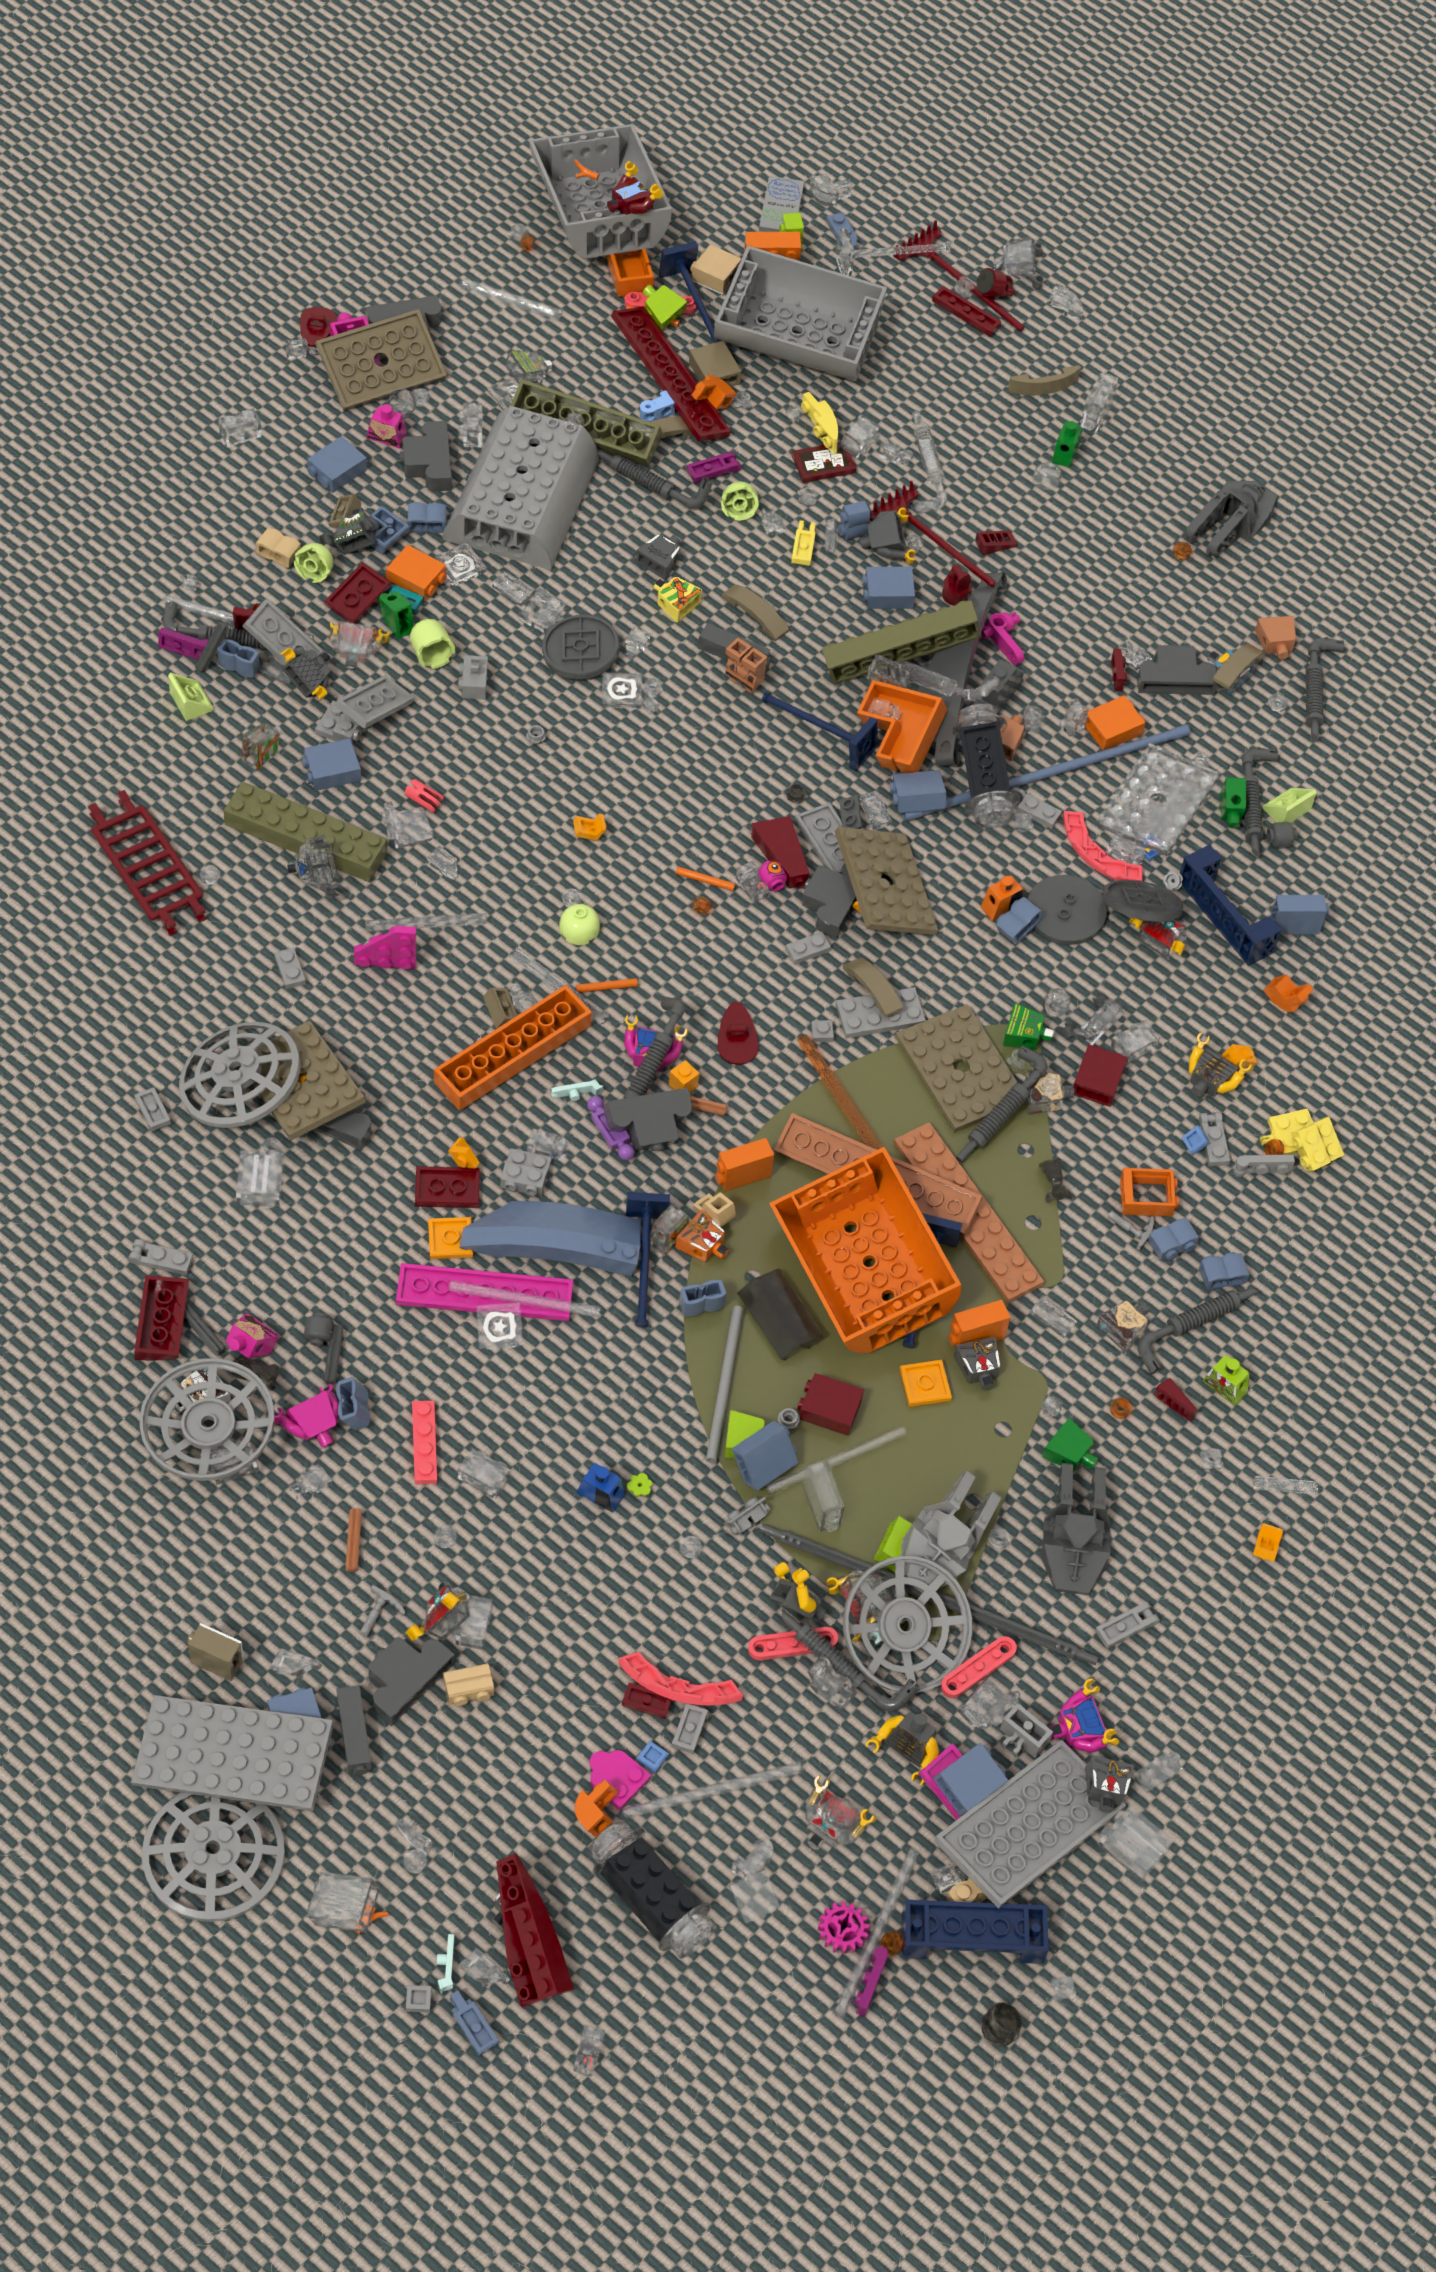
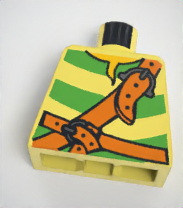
M674 577L668 583L659 579L654 585V589L658 591V605L677 623L701 603L702 589L678 577Z

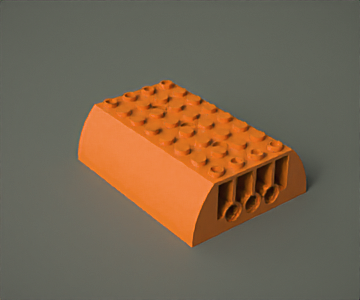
M885 1147L769 1203L841 1339L849 1350L857 1353H871L947 1315L958 1301L962 1289L961 1283ZM848 1225H855L857 1227L852 1233L845 1231ZM867 1259L875 1260V1264L871 1267H866L864 1262ZM887 1293L894 1295V1298L888 1301L883 1300V1296Z

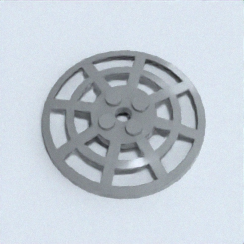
M245 1022L224 1028L204 1040L187 1059L179 1079L181 1100L187 1111L195 1119L209 1126L233 1128L258 1121L277 1109L294 1089L301 1069L299 1050L286 1031L269 1023ZM243 1029H268L261 1035L254 1033L238 1034V1030ZM278 1032L287 1041L291 1052L278 1053L274 1044L268 1038ZM229 1034V1037H226V1038H224V1039L218 1041L216 1044H214V1045H213L212 1047H210L208 1050H204L207 1046H209V1045H210L211 1043H213L215 1040H217V1039H219V1038H221V1037H223V1036ZM238 1039H255L248 1047L238 1046ZM229 1042V1049L220 1055L213 1052L221 1045ZM264 1043L269 1048L271 1054L258 1056L255 1050ZM197 1056L202 1057L196 1067L195 1077L185 1082L187 1072ZM207 1059L214 1061L211 1070L201 1074L205 1061ZM292 1060L290 1073L281 1088L272 1082L277 1073L279 1061ZM272 1062L266 1078L260 1075L262 1064ZM241 1066L239 1070L233 1071L235 1067ZM213 1078L216 1085L209 1094L203 1088L201 1082ZM254 1082L260 1084L254 1090L243 1095V1089L249 1087ZM195 1085L199 1094L205 1099L200 1111L189 1102L185 1093L186 1090ZM266 1088L276 1094L263 1106L246 1113L244 1102L255 1098ZM221 1090L234 1092V1098H218L217 1096ZM212 1104L222 1106L236 1105L238 1116L214 1117L207 1114Z
M216 1358L186 1362L165 1373L147 1393L140 1413L142 1440L154 1461L163 1469L176 1476L199 1481L228 1477L249 1466L261 1455L267 1446L275 1422L272 1398L262 1380L250 1369L236 1362ZM208 1369V1382L193 1384L181 1390L173 1381L189 1372ZM217 1369L237 1373L250 1382L241 1391L229 1384L217 1382ZM167 1387L174 1397L166 1406L162 1418L149 1416L154 1400ZM256 1388L265 1400L268 1418L255 1419L253 1407L247 1397ZM207 1389V1398L192 1402L187 1397L196 1391ZM216 1390L228 1392L235 1397L227 1404L222 1400L216 1399ZM180 1402L186 1409L181 1420L170 1419L173 1409ZM242 1403L247 1411L248 1420L235 1421L233 1411ZM206 1420L214 1421L213 1426L208 1428L202 1426V1424ZM148 1425L161 1427L163 1439L169 1449L160 1455H157L150 1443ZM267 1427L266 1435L257 1451L251 1456L242 1451L250 1442L255 1428ZM168 1428L182 1429L185 1439L174 1445L169 1436ZM247 1429L244 1439L238 1446L230 1440L235 1430ZM191 1445L202 1449L201 1459L189 1457L182 1453V1451ZM222 1445L230 1452L222 1457L210 1459L211 1449ZM177 1456L187 1463L199 1465L198 1474L176 1470L166 1464L165 1461ZM234 1457L242 1462L227 1471L208 1474L210 1465L224 1463Z
M898 1556L874 1564L857 1579L845 1603L843 1632L848 1651L857 1667L867 1678L887 1690L899 1692L903 1686L889 1684L877 1678L874 1674L880 1665L891 1671L905 1673L906 1681L909 1679L915 1681L909 1690L916 1684L914 1672L928 1667L935 1660H938L947 1667L935 1679L919 1685L920 1690L916 1692L918 1693L940 1686L943 1678L963 1663L971 1643L972 1615L963 1589L947 1570L925 1558ZM911 1563L925 1567L937 1574V1577L929 1585L918 1579L904 1577V1564ZM895 1564V1578L882 1582L873 1590L865 1582L868 1576L875 1571ZM944 1582L954 1593L961 1615L948 1616L942 1599L936 1593ZM904 1584L915 1586L923 1590V1593L917 1600L905 1597ZM895 1585L896 1599L885 1603L878 1594L884 1589ZM859 1588L867 1597L861 1609L860 1624L849 1625L850 1606ZM930 1598L936 1604L940 1617L930 1618L927 1609L924 1607ZM871 1603H873L880 1610L877 1623L866 1624L867 1612ZM903 1618L909 1623L907 1631H903L900 1628V1621ZM962 1624L961 1643L955 1658L952 1660L942 1651L948 1639L949 1626ZM941 1626L940 1639L935 1647L927 1640L931 1627ZM861 1633L864 1646L873 1658L867 1668L857 1657L851 1643L850 1634ZM867 1633H879L883 1644L878 1652L872 1647ZM921 1647L930 1654L922 1662L912 1665V1651ZM890 1649L901 1652L903 1666L892 1664L884 1659Z
M182 1793L177 1795L155 1815L144 1837L142 1865L152 1892L171 1911L196 1921H225L251 1911L271 1893L283 1869L285 1857L284 1838L275 1815L264 1804L255 1803L257 1806L246 1813L234 1805L220 1802L221 1798L211 1797V1802L196 1805L182 1812L175 1804L194 1794ZM210 1809L209 1821L197 1825L189 1818V1816L199 1811ZM220 1809L233 1812L240 1816V1818L231 1825L219 1821ZM168 1812L175 1818V1821L167 1831L164 1844L150 1846L155 1826L161 1817ZM263 1812L268 1816L274 1828L277 1846L263 1844L260 1830L253 1820ZM182 1824L189 1831L185 1843H171L175 1831ZM248 1824L254 1834L255 1844L241 1843L237 1832ZM211 1844H216L220 1847L219 1851L215 1854L208 1853L206 1849ZM184 1852L187 1865L178 1873L172 1864L170 1853ZM241 1853H254L253 1862L248 1871L244 1873L237 1865ZM163 1854L165 1867L172 1878L163 1890L157 1884L152 1874L149 1855ZM262 1854L277 1856L272 1874L266 1884L259 1890L251 1881V1878L259 1868ZM195 1872L206 1877V1888L194 1886L185 1879ZM230 1872L237 1879L236 1882L228 1886L216 1888V1877ZM179 1886L192 1894L205 1896V1911L185 1907L175 1902L169 1896ZM242 1886L252 1896L249 1900L236 1907L215 1911L216 1896L230 1894Z

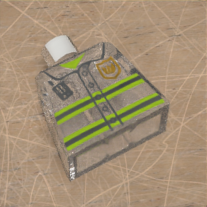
M510 350L504 364L518 384L521 379L535 384L542 383L547 372L552 370L551 361L543 360L536 351Z

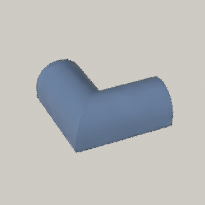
M383 506L370 515L378 523L380 529L375 533V544H372V547L381 554L386 552L410 531V525Z

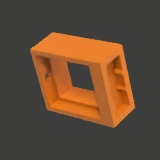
M1123 1168L1120 1177L1122 1215L1173 1216L1174 1209H1178L1179 1198L1175 1196L1177 1178H1174L1173 1170ZM1132 1183L1165 1185L1166 1203L1134 1202Z

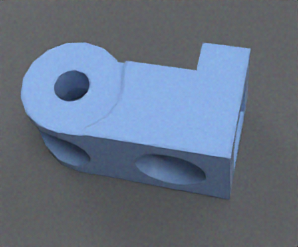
M666 390L660 392V397L652 401H643L640 404V419L651 422L675 414L674 401Z

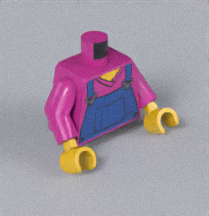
M627 1015L625 1022L628 1025V1029H625L624 1045L628 1056L633 1058V1065L639 1067L641 1062H643V1058H645L644 1056L647 1055L648 1048H651L650 1045L654 1041L657 1031L642 1027H636L635 1030L634 1025L637 1024V1016L635 1015V1022L630 1024L627 1021ZM680 1025L675 1028L676 1039L675 1035H670L674 1041L671 1047L668 1048L669 1051H666L667 1055L663 1058L662 1064L659 1065L658 1072L662 1071L664 1066L670 1065L679 1057L683 1045L682 1039L688 1035L687 1028L683 1035H679Z
M1086 1680L1084 1688L1073 1694L1061 1707L1058 1716L1059 1724L1049 1726V1729L1053 1731L1051 1737L1053 1740L1064 1737L1066 1744L1070 1748H1076L1088 1753L1105 1748L1108 1743L1113 1746L1118 1745L1119 1739H1111L1118 1732L1114 1729H1105L1093 1696L1089 1697L1090 1693L1097 1694L1100 1691L1099 1686L1092 1690L1090 1689L1091 1684L1096 1680Z

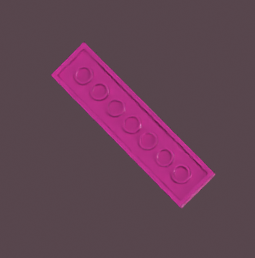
M401 1263L396 1305L487 1314L491 1312L512 1313L518 1317L569 1321L573 1279Z

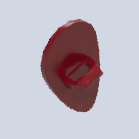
M311 307L302 312L300 332L307 346L316 347L315 343L317 340L330 336V323L337 322L335 312L324 307Z
M735 1001L730 1004L723 1015L718 1033L717 1049L719 1055L726 1062L734 1065H743L751 1062L756 1057L759 1045L750 1014L740 1002Z

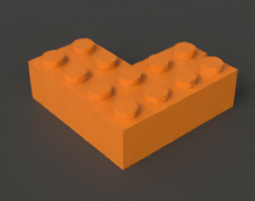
M872 680L857 714L863 725L872 717L878 721V729L887 731L875 755L881 767L894 771L899 769L901 773L919 772L948 709L940 697Z

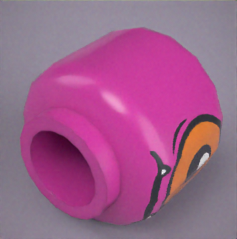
M766 861L758 871V876L766 890L779 891L785 886L787 874L780 862Z

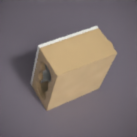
M710 244L706 250L701 252L700 258L693 262L691 266V279L693 282L723 295L733 281V274L736 273V267L739 266L742 258Z

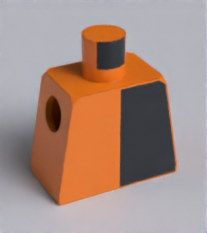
M1004 876L1001 881L987 889L981 909L992 922L997 920L1000 915L1006 914L1011 910V906L1016 900L1023 898L1022 887L1013 876Z

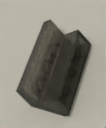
M781 1269L773 1270L752 1279L737 1293L781 1360L786 1361L800 1347L810 1349L825 1336Z

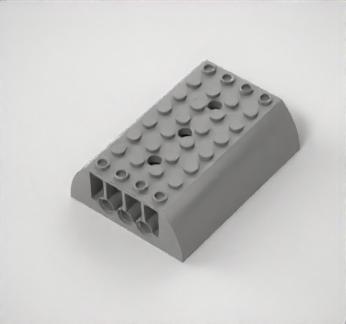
M633 124L529 140L531 154L570 245L579 256L586 259L627 253L629 251L654 248L658 244L670 223L672 208ZM577 159L585 168L600 174L599 179L596 181L589 177L575 178V175L581 173V170L576 166L574 160ZM628 161H631L633 165L636 164L638 167V173L631 175L630 178L635 177L649 191L654 184H658L663 191L662 198H655L653 210L651 208L644 214L626 215L622 214L619 209L610 212L607 207V202L612 200L613 188L618 184L623 174L627 173L625 164Z
M747 245L715 321L714 337L726 343L857 381L878 326L887 287ZM763 320L766 323H759L758 321ZM794 331H799L800 334H795V333H793V332H794ZM829 341H832V342H835L836 344L832 345V344H829L828 342H829Z
M509 406L504 409L493 423L445 527L443 540L551 570L599 462L597 447L588 431L582 425L521 408ZM523 470L526 471V473L520 474L518 473V471ZM506 498H513L514 500H512V501H506L505 499H506Z

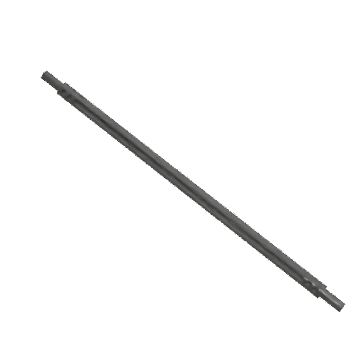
M762 1524L760 1532L779 1539L783 1544L785 1543L788 1546L795 1547L798 1550L800 1549L860 1574H863L873 1566L787 1530L781 1531L766 1524ZM879 1569L868 1577L884 1582L895 1578V1574ZM904 1584L905 1592L918 1597L922 1594L914 1586ZM936 1591L942 1599L945 1608L961 1614L956 1598ZM969 1604L972 1618L1072 1659L1075 1657L1093 1665L1097 1663L1099 1657L1078 1649L1076 1645Z

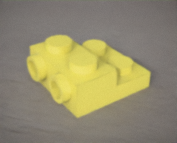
M1324 1117L1291 1132L1292 1143L1298 1150L1300 1163L1306 1171H1314L1331 1163L1330 1161L1344 1156L1329 1117Z

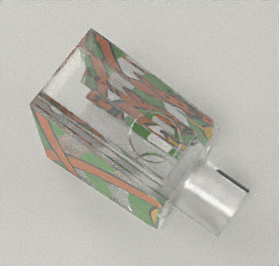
M262 723L244 733L241 761L257 771L278 751V741L283 736V730L279 726L272 728L267 723Z
M671 1204L653 1223L650 1246L666 1256L676 1245L678 1234L688 1225L689 1216Z

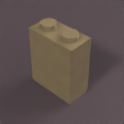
M724 341L690 350L689 364L699 382L704 381L707 375H713L725 381L730 387L740 384L741 370Z

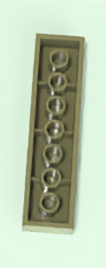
M521 379L510 405L582 425L592 437L597 449L599 448L614 456L620 454L628 460L646 467L650 466L662 436L660 425Z
M970 600L961 601L952 607H942L933 613L921 614L914 619H905L899 624L887 625L874 632L868 631L862 636L850 637L837 644H828L825 648H822L834 685L982 636L973 603Z
M243 781L224 809V822L226 826L304 857L309 852V856H312L310 859H316L317 862L320 860V857L318 859L319 851L310 842L325 835L326 837L323 838V841L329 844V846L321 849V852H325V854L321 853L323 861H326L324 863H328L329 867L369 883L388 853L387 838Z

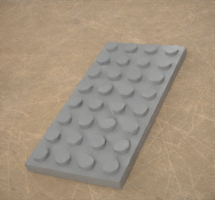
M154 1695L131 1783L133 1786L313 1811L334 1722L330 1719Z
M1060 1740L935 1837L934 1842L999 1909L1122 1812L1126 1804L1122 1801L1120 1806L1113 1805L1112 1812H1101L1099 1810L1100 1802L1088 1798L1085 1773L1086 1764L1063 1740Z

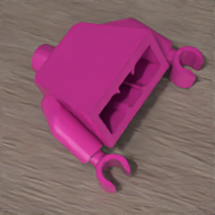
M328 1384V1391H324L320 1387V1394L288 1409L285 1412L286 1415L283 1409L278 1407L279 1415H274V1423L280 1424L286 1431L300 1439L304 1438L308 1441L316 1437L322 1448L333 1443L328 1430L334 1428L339 1420V1401L333 1393V1386L331 1384Z

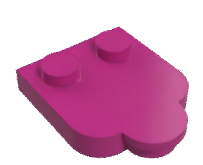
M615 1750L611 1753L598 1751L590 1758V1767L593 1770L590 1777L591 1786L594 1788L604 1779L611 1783L619 1793L610 1803L619 1811L651 1779V1774L623 1751Z

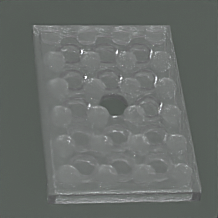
M1149 743L1096 820V826L1168 856L1218 781L1220 772ZM1161 796L1165 799V803L1155 805L1150 799Z

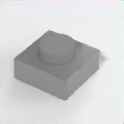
M832 1020L811 1021L812 1042H833Z
M407 1985L406 2012L430 2013L431 1986Z

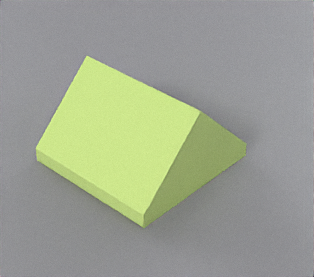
M174 673L168 675L170 694L186 721L214 710L197 680Z
M1290 788L1264 804L1263 809L1276 822L1291 823L1311 810L1316 790Z

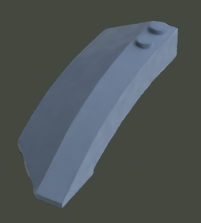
M511 1201L464 1227L459 1248L498 1258L502 1256L525 1257L568 1262L631 1277L638 1263L641 1220L578 1205L541 1201Z

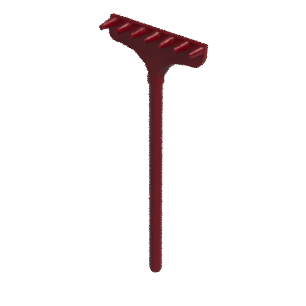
M934 220L932 229L931 225L928 224L926 233L924 228H922L920 237H918L916 232L914 241L909 237L906 246L905 241H902L900 250L899 246L896 245L893 257L902 261L916 255L929 257L1018 331L1024 330L1023 324L990 297L981 295L972 282L934 251V242L942 234V231L938 229L937 220Z
M912 480L910 481L908 491L906 485H903L901 495L899 490L895 489L894 499H892L891 493H888L887 503H885L884 497H881L880 507L874 501L873 511H870V521H873L880 512H898L900 508H905L907 510L905 515H909L908 522L990 587L996 585L994 579L909 512V503L919 496V492L915 490Z

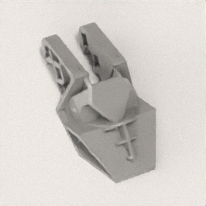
M966 1469L952 1484L953 1488L940 1503L926 1506L921 1510L902 1538L900 1556H917L939 1564L957 1579L960 1574L967 1570L969 1559L977 1549L985 1528L1001 1497L993 1490L990 1491L979 1503V1509L969 1518L967 1525L963 1524L954 1514L960 1509V1505L976 1477ZM911 1563L904 1564V1577L918 1579L927 1585L937 1577V1574L925 1567ZM944 1582L938 1589L946 1586V1582ZM915 1587V1588L918 1589L921 1593H923V1590H921V1589Z

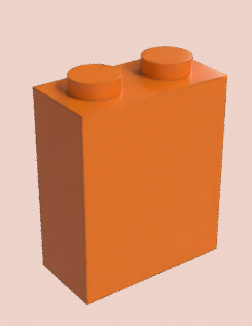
M408 544L386 568V579L391 584L422 595L424 602L435 593L436 588L443 584L447 578L446 564Z
M1123 695L1086 711L1083 725L1100 748L1106 750L1143 735L1145 720L1136 711L1133 703Z
M767 1138L719 1153L718 1162H716L717 1173H715V1179L718 1185H722L724 1192L771 1177L774 1153Z
M1003 1300L955 1313L950 1324V1333L948 1334L951 1346L995 1337L996 1341L1005 1339L1010 1315Z

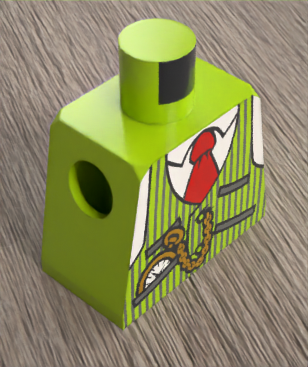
M1224 1355L1202 1381L1235 1406L1248 1393L1249 1373L1240 1366L1238 1360Z

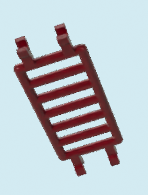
M125 790L118 792L117 794L120 798L118 802L126 812L107 821L96 803L89 805L90 817L97 824L91 828L92 834L149 920L153 921L159 918L169 936L177 933L175 929L176 923L169 916V913L186 905H189L199 923L206 920L204 915L206 911L198 902L199 899L203 898V892L144 805L135 808ZM140 814L145 822L108 839H105L101 833ZM149 828L155 835L116 854L111 848L112 845ZM157 843H160L164 848V851L126 868L120 861ZM168 857L174 863V865L137 882H134L130 877V874ZM178 871L184 878L145 897L139 890ZM186 886H189L193 894L156 911H153L149 903Z

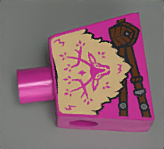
M388 404L377 407L370 420L367 438L400 449L403 444V437L407 436L403 415L392 411V407Z
M246 1313L233 1324L226 1343L232 1351H239L247 1358H254L271 1354L280 1335Z

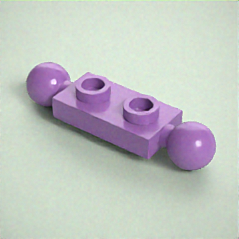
M598 1096L591 1097L587 1102V1107L593 1112L591 1114L592 1121L610 1149L618 1148L619 1157L623 1160H630L635 1153L633 1146L627 1144L630 1142V1136L625 1129L621 1132L612 1131L606 1122L603 1100Z

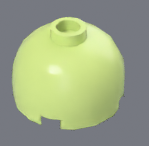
M739 481L728 485L724 489L721 497V507L726 516L734 517L735 520L741 521L747 520L755 514L759 506V500L753 486Z
M309 543L296 552L294 566L298 574L305 580L309 577L314 579L313 583L322 582L332 571L333 556L324 545Z
M571 905L562 913L560 918V934L571 944L586 945L593 938L595 940L599 934V916L588 905Z

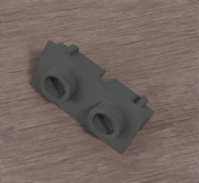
M858 794L839 800L842 827L861 829L862 823Z

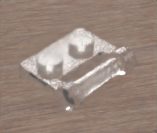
M539 588L535 592V597L524 610H520L517 617L520 621L546 634L550 627L567 610V604L547 594L544 589ZM541 601L544 602V605L535 614V616L532 617L530 615L531 612L536 608V606Z

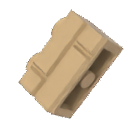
M488 1663L443 1672V1683L449 1705L462 1706L470 1700L477 1699V1701L481 1702L490 1699V1696H494V1685Z

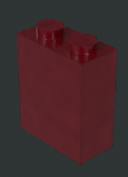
M1088 1044L1073 1085L1072 1095L1111 1107L1128 1057Z
M814 1373L812 1380H807L804 1392L807 1393L805 1399L801 1398L797 1410L800 1411V1420L849 1436L863 1399L864 1389Z

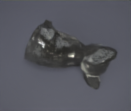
M1061 1158L1047 1160L1039 1164V1167L1045 1173L1052 1186L1045 1197L1046 1203L1064 1198L1072 1199L1071 1192L1062 1184Z
M243 1354L233 1361L250 1369L266 1383L270 1390H275L273 1383L278 1377V1365L263 1366L259 1361L251 1360ZM229 1371L232 1376L238 1379L247 1380L245 1377Z

